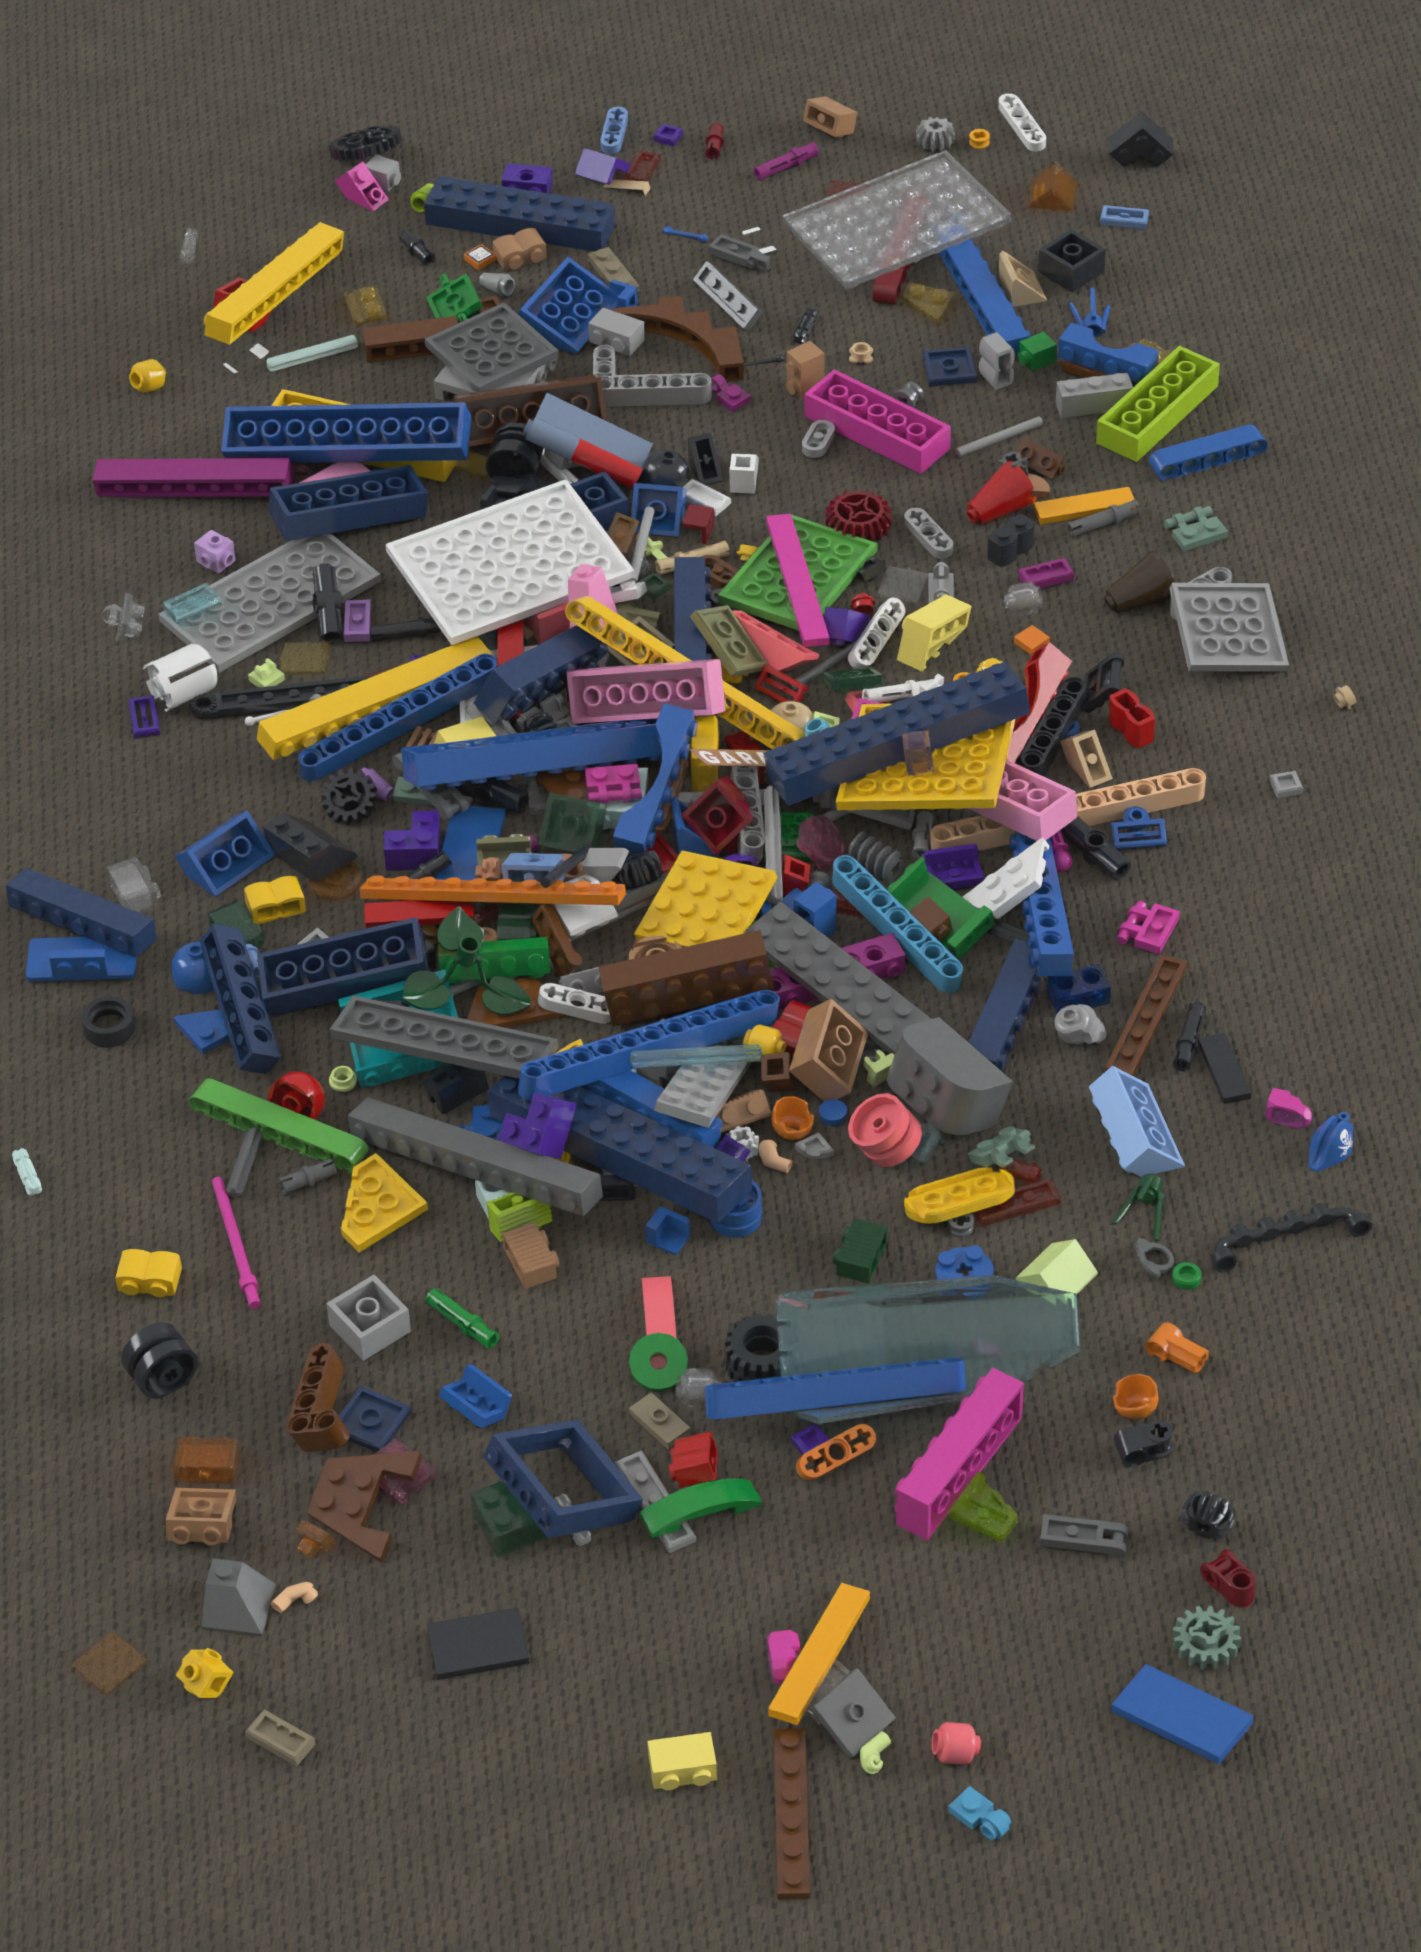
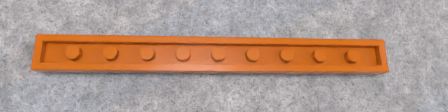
M377 875L368 878L360 888L361 899L619 905L626 895L625 884H616L612 881L591 884L588 881L564 883L561 880H557L550 887L544 888L540 882L534 879L523 882H512L510 879L486 881L484 878L460 880V878L456 877L446 880H435L433 877L409 879L407 876H400L391 879Z

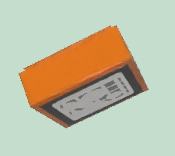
M482 244L464 253V260L478 271L497 261L496 254Z

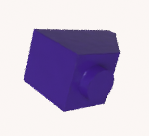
M825 607L824 622L829 634L830 644L845 646V642L856 641L867 624L869 615L849 609Z

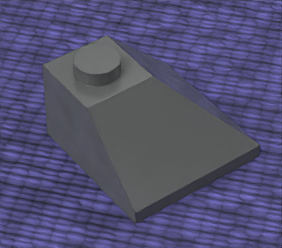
M213 1558L205 1585L202 1629L263 1636L276 1584L244 1562Z

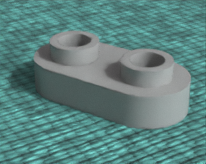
M818 420L812 423L802 440V452L805 456L818 458L826 453L835 437V426L832 422Z

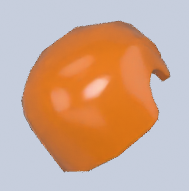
M792 1096L783 1097L776 1101L772 1111L771 1123L779 1136L788 1140H800L811 1133L814 1124V1115L810 1114L808 1103L805 1100ZM789 1126H793V1127L798 1128V1131L795 1130V1129H793V1128H791V1127H789Z
M1142 1374L1128 1375L1116 1383V1393L1113 1395L1114 1407L1117 1413L1124 1418L1133 1420L1146 1418L1157 1408L1159 1401L1158 1389L1155 1381L1150 1376Z

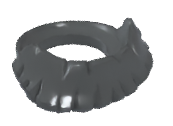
M1139 1238L1136 1240L1137 1262L1148 1277L1157 1280L1160 1275L1167 1274L1172 1270L1174 1257L1168 1248L1158 1243H1149L1145 1239ZM1150 1250L1161 1251L1167 1256L1168 1263L1157 1265L1148 1261L1145 1253Z

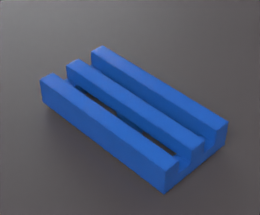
M1164 818L1112 822L1110 825L1113 847L1116 850L1167 845ZM1146 827H1159L1160 829L1154 831L1118 833V830ZM1161 837V839L1119 842V840Z

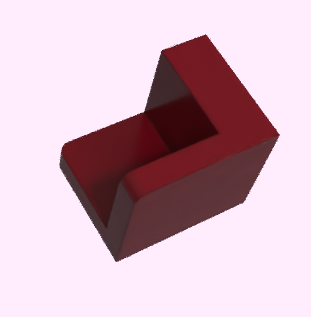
M690 504L683 519V527L701 530L702 544H707L713 530L714 508Z

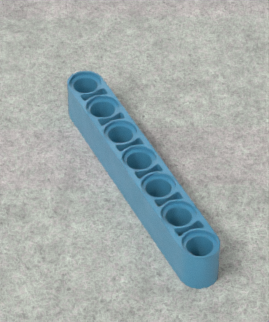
M848 855L837 857L833 863L832 883L834 887L883 935L893 933L905 953V957L935 987L945 993L958 991L962 981V964L856 859Z

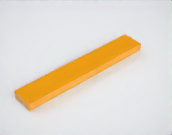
M841 1583L770 1704L768 1716L795 1725L799 1724L869 1602L870 1591Z

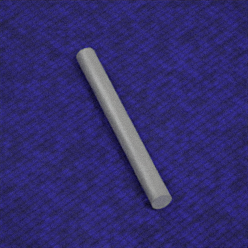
M1038 416L955 448V453L962 457L1042 426L1043 420Z
M646 507L644 510L631 563L635 578L630 580H635V583L638 580L655 511L652 507Z

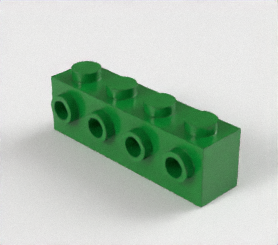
M547 937L485 941L481 944L478 956L483 958L482 965L486 981L494 976H505L515 979L517 976L528 975L531 978H539L550 973ZM438 945L440 971L445 969L447 973L454 957H456V951H446ZM475 963L470 967H463L457 964L448 980L449 984H458L463 980L470 979L481 982L477 964Z

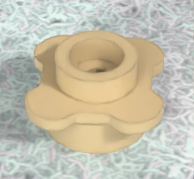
M859 342L850 348L851 356L849 361L851 363H871L873 361L871 356L873 349L869 344Z

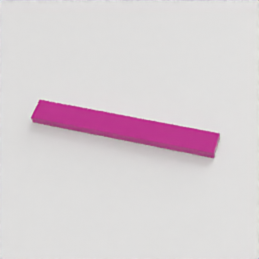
M791 514L766 516L767 528L803 646L829 645V634Z

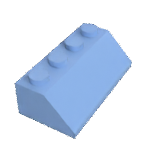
M1112 1066L1089 1086L1093 1096L1092 1102L1099 1109L1102 1116L1101 1122L1108 1130L1111 1137L1110 1143L1117 1150L1120 1157L1119 1163L1126 1172H1132L1142 1177L1145 1174H1156L1185 1166L1147 1083Z

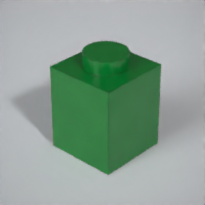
M1045 332L1020 341L1018 359L1023 366L1026 365L1031 371L1056 362L1057 344Z

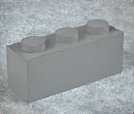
M1128 373L1058 381L1056 385V405L1061 418L1105 413L1122 399L1133 386Z

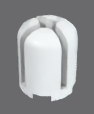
M189 644L144 665L143 669L148 668L150 679L146 681L151 695H154L155 699L158 697L161 700L165 699L167 703L165 705L168 708L164 711L172 710L194 699L195 696L198 697L199 694L202 695L211 691L216 686L217 670L215 664L209 665L173 683L169 681V679L211 659L209 653L200 645Z

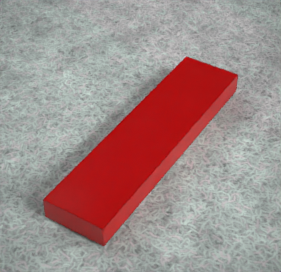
M406 900L364 903L366 929L417 917L420 926L426 924L438 925L443 922L450 912L459 906L474 921L473 902Z

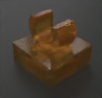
M302 1520L296 1529L303 1537L297 1549L311 1559L318 1553L320 1547L329 1552L336 1543L328 1532L305 1520Z

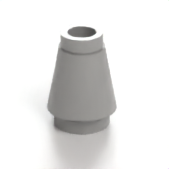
M483 273L479 279L481 286L501 297L511 295L515 288V281L509 274Z

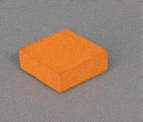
M1033 625L1014 636V643L1030 655L1033 654L1036 648L1050 642V637Z

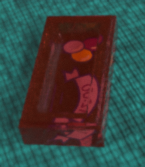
M639 150L628 172L624 174L623 180L648 182L661 161V154Z

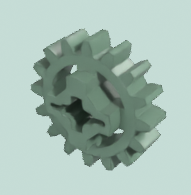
M1196 1606V1613L1194 1614L1186 1610L1184 1619L1178 1617L1176 1627H1173V1648L1179 1650V1658L1189 1657L1188 1665L1192 1666L1198 1662L1202 1670L1205 1669L1206 1664H1211L1215 1670L1220 1661L1224 1665H1228L1229 1656L1236 1658L1237 1649L1240 1648L1241 1641L1239 1636L1240 1627L1234 1626V1617L1224 1618L1225 1610L1221 1609L1218 1613H1214L1212 1606H1209L1207 1611H1202L1200 1606Z

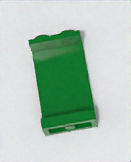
M921 857L915 863L910 864L904 871V874L896 882H892L886 889L908 911L912 910L928 896L950 916L953 930L946 939L939 942L957 960L995 924L992 910L985 905L977 909L928 872L925 860Z

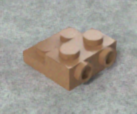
M175 1488L166 1517L167 1541H174L177 1544H186L191 1541L204 1542L207 1545H216L221 1542L227 1543L232 1528V1513L236 1502V1490Z

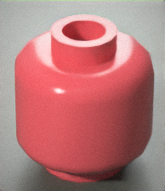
M945 1722L939 1729H935L933 1732L932 1752L934 1755H937L941 1763L968 1765L973 1760L974 1755H978L980 1752V1736L975 1735L974 1728L970 1724Z

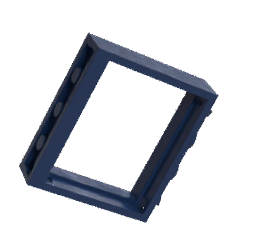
M578 1419L493 1434L483 1456L547 1538L631 1522L635 1519L643 1501L641 1495ZM562 1447L604 1500L560 1508L518 1455Z

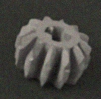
M929 117L928 120H921V124L917 126L916 130L918 146H923L924 151L930 148L932 153L935 149L941 152L943 148L950 149V145L953 144L955 139L953 124L947 122L946 118L939 119V117L936 119Z

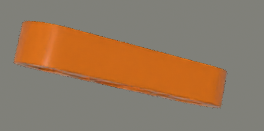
M858 1424L813 1448L798 1459L796 1464L797 1473L804 1480H815L867 1452L876 1442L874 1430L866 1424ZM858 1434L860 1436L866 1435L867 1440H865L864 1444L859 1442L852 1448L850 1447L849 1442L853 1441ZM830 1445H838L843 1449L844 1456L841 1460H835L829 1455ZM822 1456L824 1462L814 1469L815 1472L812 1469L807 1470L805 1468L808 1460L811 1463Z

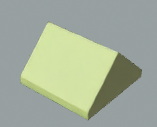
M1073 1239L1050 1244L1016 1277V1280L1062 1309L1098 1272L1077 1240Z

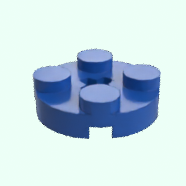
M979 1246L959 1247L941 1252L935 1268L936 1282L949 1283L938 1285L940 1288H944L942 1289L944 1291L945 1289L951 1291L950 1293L958 1292L955 1288L947 1287H988L990 1283L986 1278L989 1280L987 1276H993L994 1273L991 1260L983 1253L982 1248ZM960 1269L970 1270L968 1276H964L962 1273L957 1272H959ZM987 1289L962 1290L967 1297L960 1298L975 1297L984 1293Z

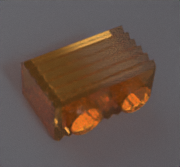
M198 1436L179 1437L173 1464L175 1482L235 1484L240 1457L238 1440L228 1437L206 1439L205 1437L202 1439Z

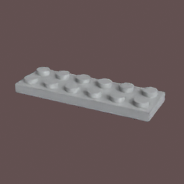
M719 1043L691 1051L657 1099L654 1111L709 1128L749 1068L751 1059L748 1058L743 1049L737 1047L728 1048L719 1045Z

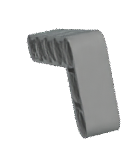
M600 345L593 351V375L598 374L601 376L605 407L706 404L712 398L711 377L705 373L616 375L614 348L609 345Z

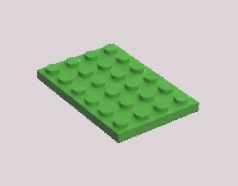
M791 515L822 615H824L825 607H831L857 576L858 569H862L865 561L877 552V543L857 536L853 538L848 533L844 536L842 531L835 532L833 528ZM769 536L718 594V603L799 631L771 537Z

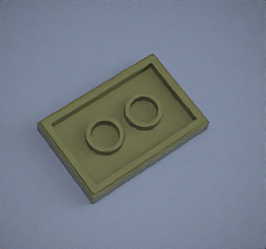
M728 605L696 610L691 614V619L731 677L759 672L763 670L765 665H769Z

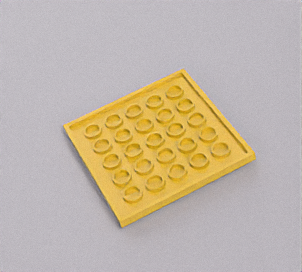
M862 704L858 717L891 704ZM1015 719L941 748H936L933 751L918 755L907 761L899 762L894 766H888L886 769L866 774L865 777L847 784L846 782L840 784L836 798L837 810L995 808Z

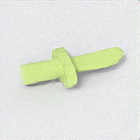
M648 537L644 555L649 556L652 554L657 560L668 558L660 551L663 548L662 542H653Z

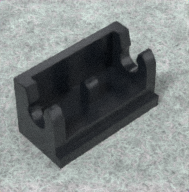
M449 1064L423 1079L429 1101L431 1103L436 1101L437 1108L442 1114L451 1111L489 1089L485 1071Z

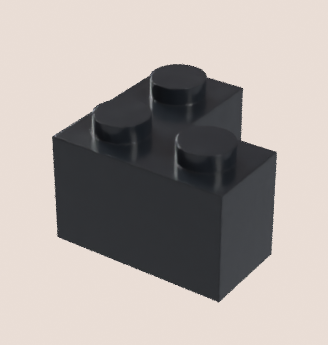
M1141 112L1108 137L1109 155L1122 166H1127L1140 155L1145 157L1154 166H1160L1173 156V138L1144 112Z

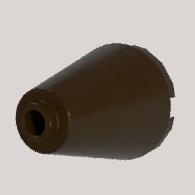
M1156 551L1148 553L1106 590L1104 601L1110 610L1115 609L1119 613L1171 598L1170 586L1172 583H1175V580L1163 558L1156 559L1155 555L1158 554Z

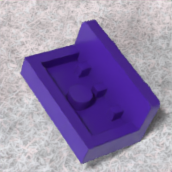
M977 844L927 850L924 853L927 871L951 889L978 886L984 881L978 860Z

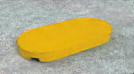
M983 1167L914 1188L908 1193L909 1197L904 1199L905 1213L910 1219L917 1222L938 1223L1001 1204L1013 1196L1015 1192L1014 1178L1003 1169H999L1000 1172L993 1171V1168Z

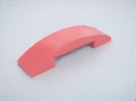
M671 1276L642 1278L646 1335L664 1333L676 1338ZM655 1356L650 1361V1365L655 1369H662L667 1364L666 1359L662 1356Z

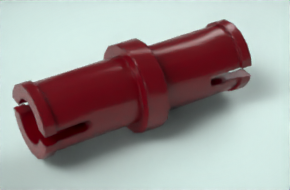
M712 123L709 128V134L706 137L707 149L705 155L713 160L714 154L715 159L719 158L720 148L724 144V127L720 123H716V128H714L715 124Z

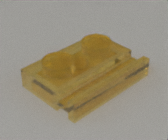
M377 286L354 290V293L350 294L347 291L343 292L354 326L362 323L369 324L387 320V313Z

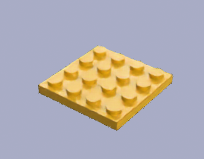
M681 851L634 935L637 941L649 936L667 937V940L664 942L675 945L674 941H676L683 948L744 934L752 925L778 878L776 872Z

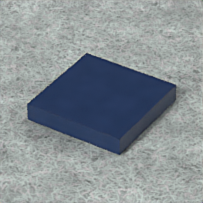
M970 347L923 351V360L929 386L977 382Z
M359 1386L340 1412L339 1417L350 1432L349 1441L382 1454L411 1414L412 1409L411 1406Z

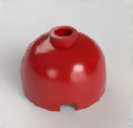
M293 1071L281 1076L271 1085L268 1090V1101L317 1120L325 1106V1093L323 1087L313 1076L302 1071Z

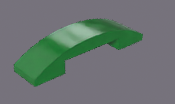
M720 1479L696 1484L674 1492L646 1507L640 1512V1517L649 1534L654 1538L680 1530L681 1522L729 1508H732L734 1514L758 1507L763 1502L750 1480Z

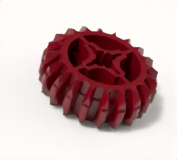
M853 490L852 493L844 491L843 496L836 495L835 500H830L825 511V524L827 527L833 528L835 532L842 531L844 536L848 533L853 538L857 536L874 542L875 539L881 540L883 535H887L892 525V511L888 501L883 500L882 495L875 496L874 491L870 493H865V490L862 492Z

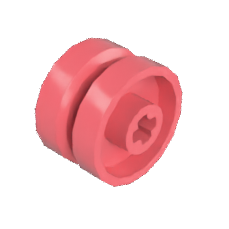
M888 1093L877 1094L866 1099L856 1108L848 1126L849 1137L875 1165L881 1167H891L904 1162L914 1153L922 1135L919 1121L896 1096Z

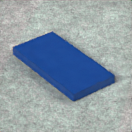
M468 806V810L462 813H454L453 817L449 820L442 848L450 858L452 865L435 876V880H446L452 877H458L460 880L476 879L475 871L476 866H478L476 839H482V837L487 835L501 838L506 809Z
M1147 1664L1144 1665L1111 1704L1112 1712L1218 1764L1222 1762L1253 1724V1715Z

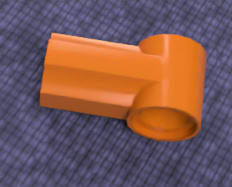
M1169 1322L1162 1323L1145 1344V1349L1149 1355H1156L1163 1362L1169 1359L1193 1373L1201 1370L1209 1355L1208 1350L1184 1338L1181 1331Z

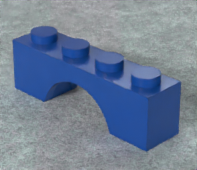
M1070 323L1059 338L1058 358L1111 375L1128 373L1130 380L1139 383L1158 366L1159 350L1138 343L1123 349L1107 348L1094 339L1093 329Z

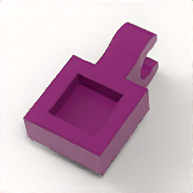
M717 374L711 378V381L716 384L712 387V391L717 394V401L730 411L734 412L751 402V396L736 384L728 386L722 375Z

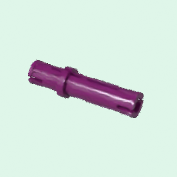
M811 142L801 148L790 149L789 153L754 167V175L758 179L763 180L791 166H799L803 161L818 156V148L814 142Z

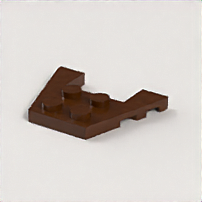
M418 1451L328 1458L307 1514L334 1533L350 1541L359 1549L366 1551L373 1558L383 1562L391 1544L392 1536L387 1532L366 1528L365 1525L384 1475L414 1481L423 1456Z

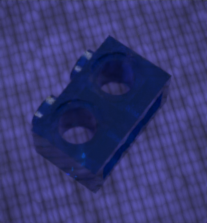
M1100 963L1074 969L1071 976H1048L1047 995L1056 1013L1070 1005L1082 1004L1094 1008L1110 1004L1111 986Z

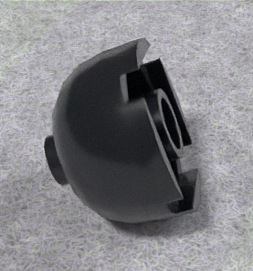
M657 450L651 453L644 460L641 467L643 468L640 474L642 484L684 487L689 481V467L685 459L680 454L671 450Z

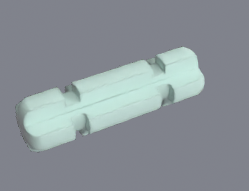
M23 1148L15 1150L12 1153L13 1161L23 1185H25L27 1194L33 1196L41 1193V1183L39 1178H37V1173L29 1159L27 1150Z

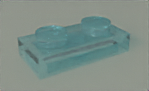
M204 583L163 602V608L172 620L178 624L219 605L220 597L207 583Z

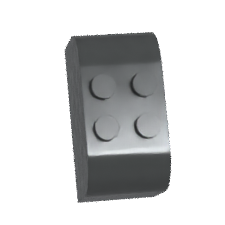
M940 1017L911 1024L903 1030L886 1077L889 1087L935 1128L953 1135H967L997 1125L1013 1083L1010 1078Z

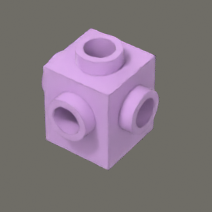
M210 530L194 542L196 561L218 574L236 561L233 541L213 530Z

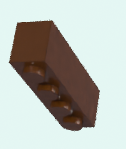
M450 316L362 328L367 363L432 355L433 353L425 347V339L458 324L457 317Z

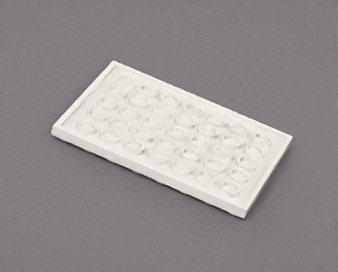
M566 479L386 544V552L451 645L568 603V579L580 564L602 567L609 587L635 578L632 566Z

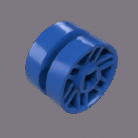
M752 1180V1191L719 1223L710 1220L712 1227L718 1233L727 1237H744L753 1233L762 1221V1196L759 1186Z

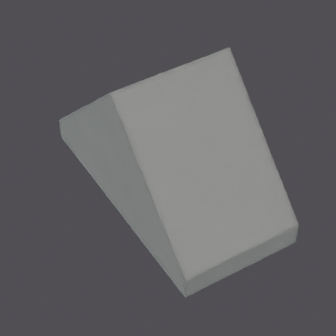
M589 848L582 864L584 874L599 880L600 884L611 881L621 870L629 850L625 848Z

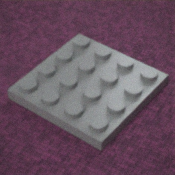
M1269 583L1171 584L1170 594L1188 671H1287L1289 662Z

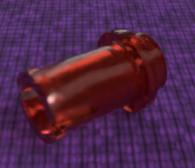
M1013 1159L1012 1163L1008 1164L1014 1166L1015 1170L1007 1167L1003 1168L1013 1177L1025 1180L1028 1185H1031V1183L1037 1184L1042 1173V1169L1038 1167L1037 1163L1028 1164Z

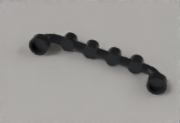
M1317 1203L1311 1208V1214L1301 1216L1298 1210H1290L1284 1215V1221L1274 1223L1271 1217H1263L1258 1221L1257 1228L1248 1230L1244 1224H1236L1231 1228L1230 1235L1221 1238L1216 1243L1211 1262L1220 1273L1230 1271L1236 1266L1237 1258L1229 1247L1237 1245L1239 1248L1249 1246L1252 1241L1262 1238L1266 1241L1276 1239L1279 1234L1289 1231L1293 1234L1301 1233L1306 1227L1316 1224L1319 1227L1328 1226L1335 1219H1347L1346 1227L1353 1237L1366 1235L1371 1230L1372 1224L1365 1213H1357L1346 1207L1328 1209L1325 1203Z

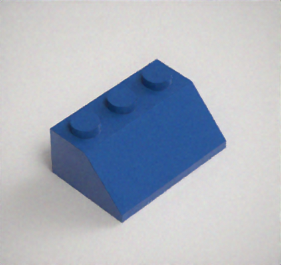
M247 810L233 816L175 855V858L187 877L216 897L276 855Z

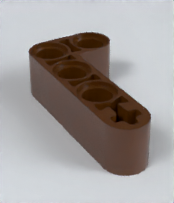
M320 1343L309 1352L286 1428L299 1448L305 1452L340 1448L350 1437L349 1430L337 1412L333 1410L345 1366L329 1343Z

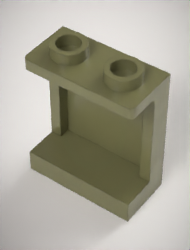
M512 834L509 837L502 838L487 835L482 837V839H476L478 866H482L483 859L490 857L498 858L504 863L511 853H531L530 837L523 834ZM479 902L480 908L533 905V903Z

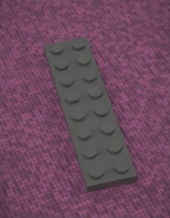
M781 901L744 932L761 930L767 958L822 1002L832 998L865 1028L869 1039L889 1054L893 1053L895 1055L903 1030L907 1026L931 1019Z
M352 996L330 1028L331 1038L519 1079L521 1066L524 1063L555 1054L558 1049V1039L358 996Z

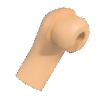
M763 1140L758 1147V1153L763 1165L788 1174L792 1167V1160L778 1156L777 1145L773 1140Z
M307 1581L288 1586L271 1602V1606L281 1614L300 1597L304 1603L309 1604L318 1596V1592L312 1587L313 1584Z

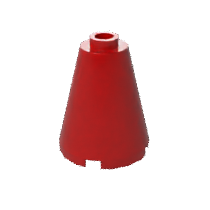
M1005 462L969 502L966 513L973 523L978 522L980 525H983L1036 502L1037 495L1033 497L1031 493L1034 489L1033 484L1019 466L1013 468L1010 466L1013 462Z

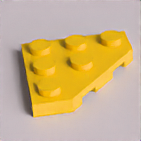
M375 1153L353 1167L351 1187L348 1191L345 1206V1217L341 1226L342 1237L360 1253L426 1212L428 1204Z

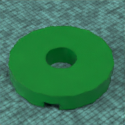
M653 1333L645 1335L635 1343L630 1352L629 1366L631 1375L639 1386L649 1391L670 1390L680 1384L687 1373L688 1357L686 1350L678 1339L669 1334ZM655 1356H662L666 1359L667 1364L662 1369H655L650 1365L651 1359Z

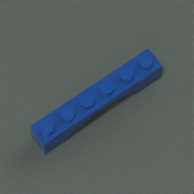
M663 703L655 724L657 739L662 749V763L659 775L645 797L635 806L621 814L613 835L615 848H625L631 854L648 851V848H653L656 840V833L654 832L657 825H662L665 811L663 808L665 803H670L673 794V788L671 787L674 781L679 780L681 774L680 763L682 759L687 758L689 753L690 737H695L698 722L695 721L693 710Z

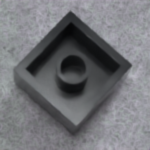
M1070 229L1039 249L1038 272L1067 290L1074 292L1105 271L1106 249Z

